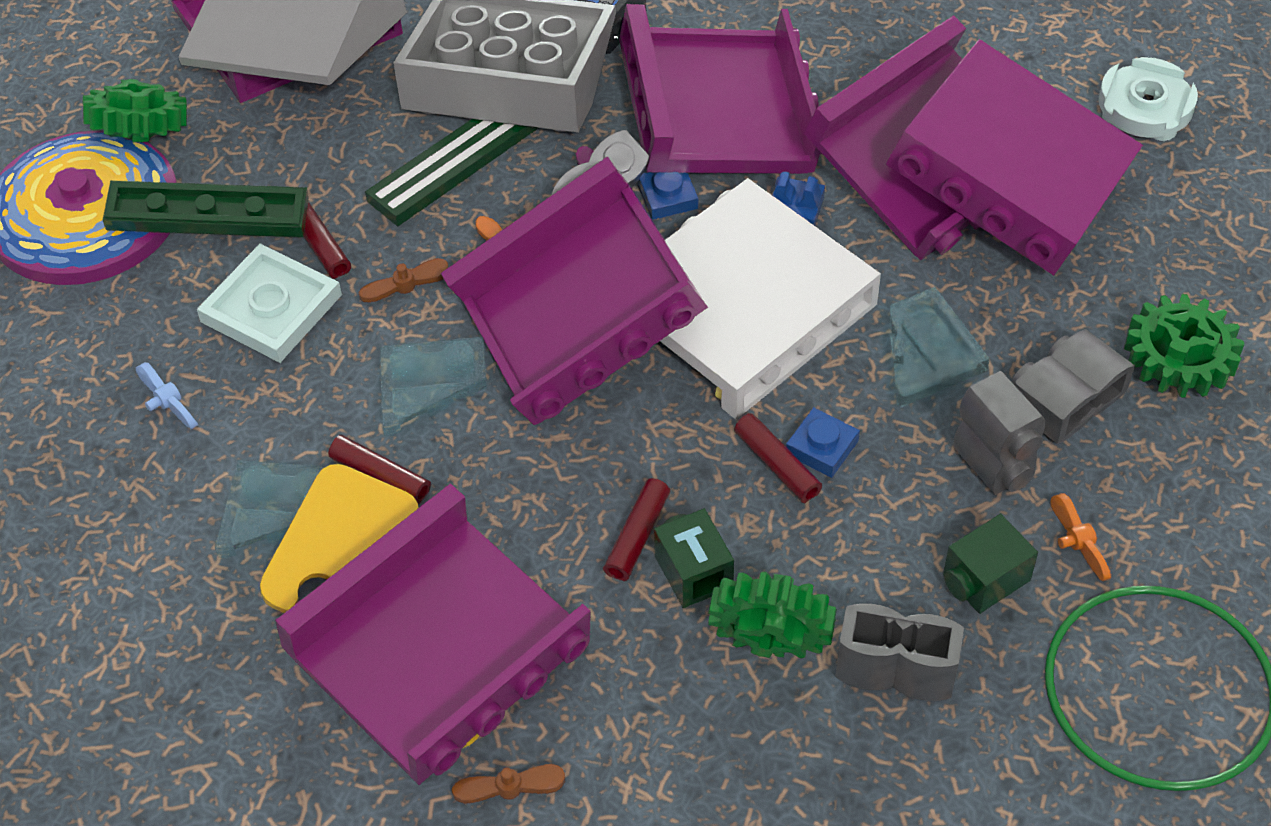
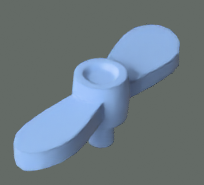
M147 362L136 367L139 378L153 392L154 398L145 402V406L149 411L159 406L162 409L170 408L188 428L193 429L198 426L196 420L179 402L181 395L172 382L164 384L156 371Z

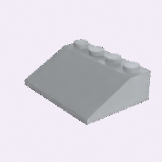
M205 0L179 54V60L181 65L331 85L396 24L407 11L404 0Z
M432 0L393 62L401 109L419 111L425 114L464 117L469 120L479 119L547 128L558 132L569 131L579 133L593 104L616 15L615 5L574 0Z

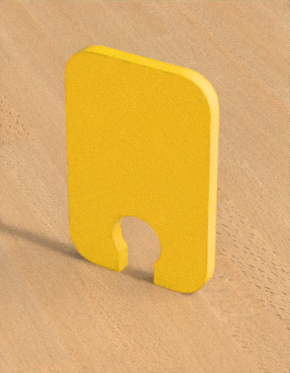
M334 464L323 468L316 476L262 576L260 583L261 597L267 605L285 613L298 603V591L305 581L317 577L329 579L419 508L417 501L406 491L348 466Z

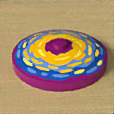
M84 131L66 134L30 148L15 158L0 172V261L13 272L25 278L55 285H76L96 282L113 277L136 266L154 253L170 233L107 231L103 223V215L110 180L177 183L169 161L158 149L148 142H132L131 139L119 136L110 137L104 134V131Z

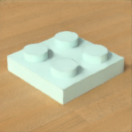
M259 244L197 308L201 323L281 363L342 296L338 281Z

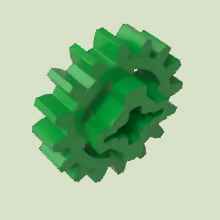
M138 79L121 80V83L115 86H104V91L92 89L90 90V95H83V123L89 124L91 130L104 129V134L110 137L119 136L131 139L132 142H147L154 135L165 136L167 135V130L179 132L181 131V126H187V98L179 97V92L177 91L165 92V88L160 84L151 85L139 82Z
M1182 294L1179 303H1172L1166 295L1160 297L1158 307L1146 302L1142 306L1140 315L1133 314L1124 350L1131 352L1128 361L1135 365L1134 367H1143L1139 379L1142 382L1153 378L1159 381V392L1163 393L1169 386L1177 387L1179 397L1185 398L1188 389L1195 388L1204 397L1208 395L1211 384L1219 389H1223L1226 386L1228 377H1234L1241 361L1240 355L1244 347V341L1236 338L1240 329L1239 325L1234 323L1225 324L1227 311L1221 309L1212 313L1208 310L1209 300L1205 298L1198 305L1190 304L1188 294Z
M742 572L738 573L737 581L723 578L721 579L720 587H714L708 614H710L708 623L710 626L718 627L716 633L718 637H733L732 646L738 648L748 645L751 647V653L754 655L770 658L774 654L777 657L784 658L785 653H792L798 658H805L806 650L820 654L823 651V645L830 646L832 644L837 609L834 606L828 605L830 597L827 594L813 595L814 586L810 583L796 586L793 585L794 579L791 576L774 574L771 578L767 572H761L759 579H752L749 575Z

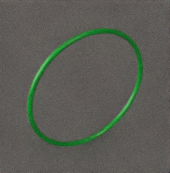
M1161 586L1118 588L1095 596L1080 605L1063 621L1051 641L1046 658L1045 683L1052 711L1072 743L1099 767L1119 778L1159 790L1187 791L1211 787L1223 783L1246 770L1262 754L1271 739L1270 661L1260 644L1243 624L1221 607L1204 598L1178 589ZM1134 594H1156L1176 597L1213 612L1230 624L1247 641L1260 661L1266 676L1270 698L1269 715L1266 727L1257 745L1241 762L1229 770L1212 777L1194 781L1172 782L1145 778L1108 762L1094 752L1076 734L1067 721L1056 695L1054 684L1055 658L1058 647L1070 626L1085 612L1098 604L1121 596Z

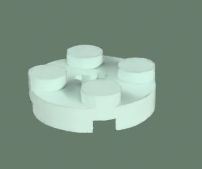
M1141 57L1132 59L1131 66L1122 67L1119 70V64L1111 67L1105 74L1099 93V106L1103 112L1102 119L1116 128L1131 135L1166 141L1174 138L1177 131L1186 127L1190 122L1196 106L1198 92L1194 83L1190 87L1183 80L1185 72L1178 66L1161 59ZM1144 94L1154 96L1153 100L1143 99Z

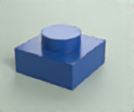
M647 172L642 173L638 180V187L652 220L698 209L699 198L688 173Z
M813 407L786 443V447L801 463L832 478L858 443L860 430Z

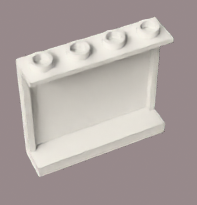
M748 178L734 189L723 192L714 204L698 216L688 218L678 231L665 240L708 308L695 316L689 325L675 330L660 341L722 390L721 408L736 420L877 305L881 273Z

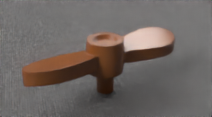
M435 258L418 265L412 270L408 269L405 264H398L393 277L377 280L363 286L359 291L360 300L363 302H375L395 292L402 294L410 293L414 290L415 285L441 281L444 279L441 273L449 268L448 262L441 258Z
M544 764L520 773L510 768H504L498 773L497 777L476 776L461 779L452 787V795L456 801L465 804L483 801L498 795L510 800L516 798L521 792L549 794L557 792L563 787L565 773L560 766L555 764Z

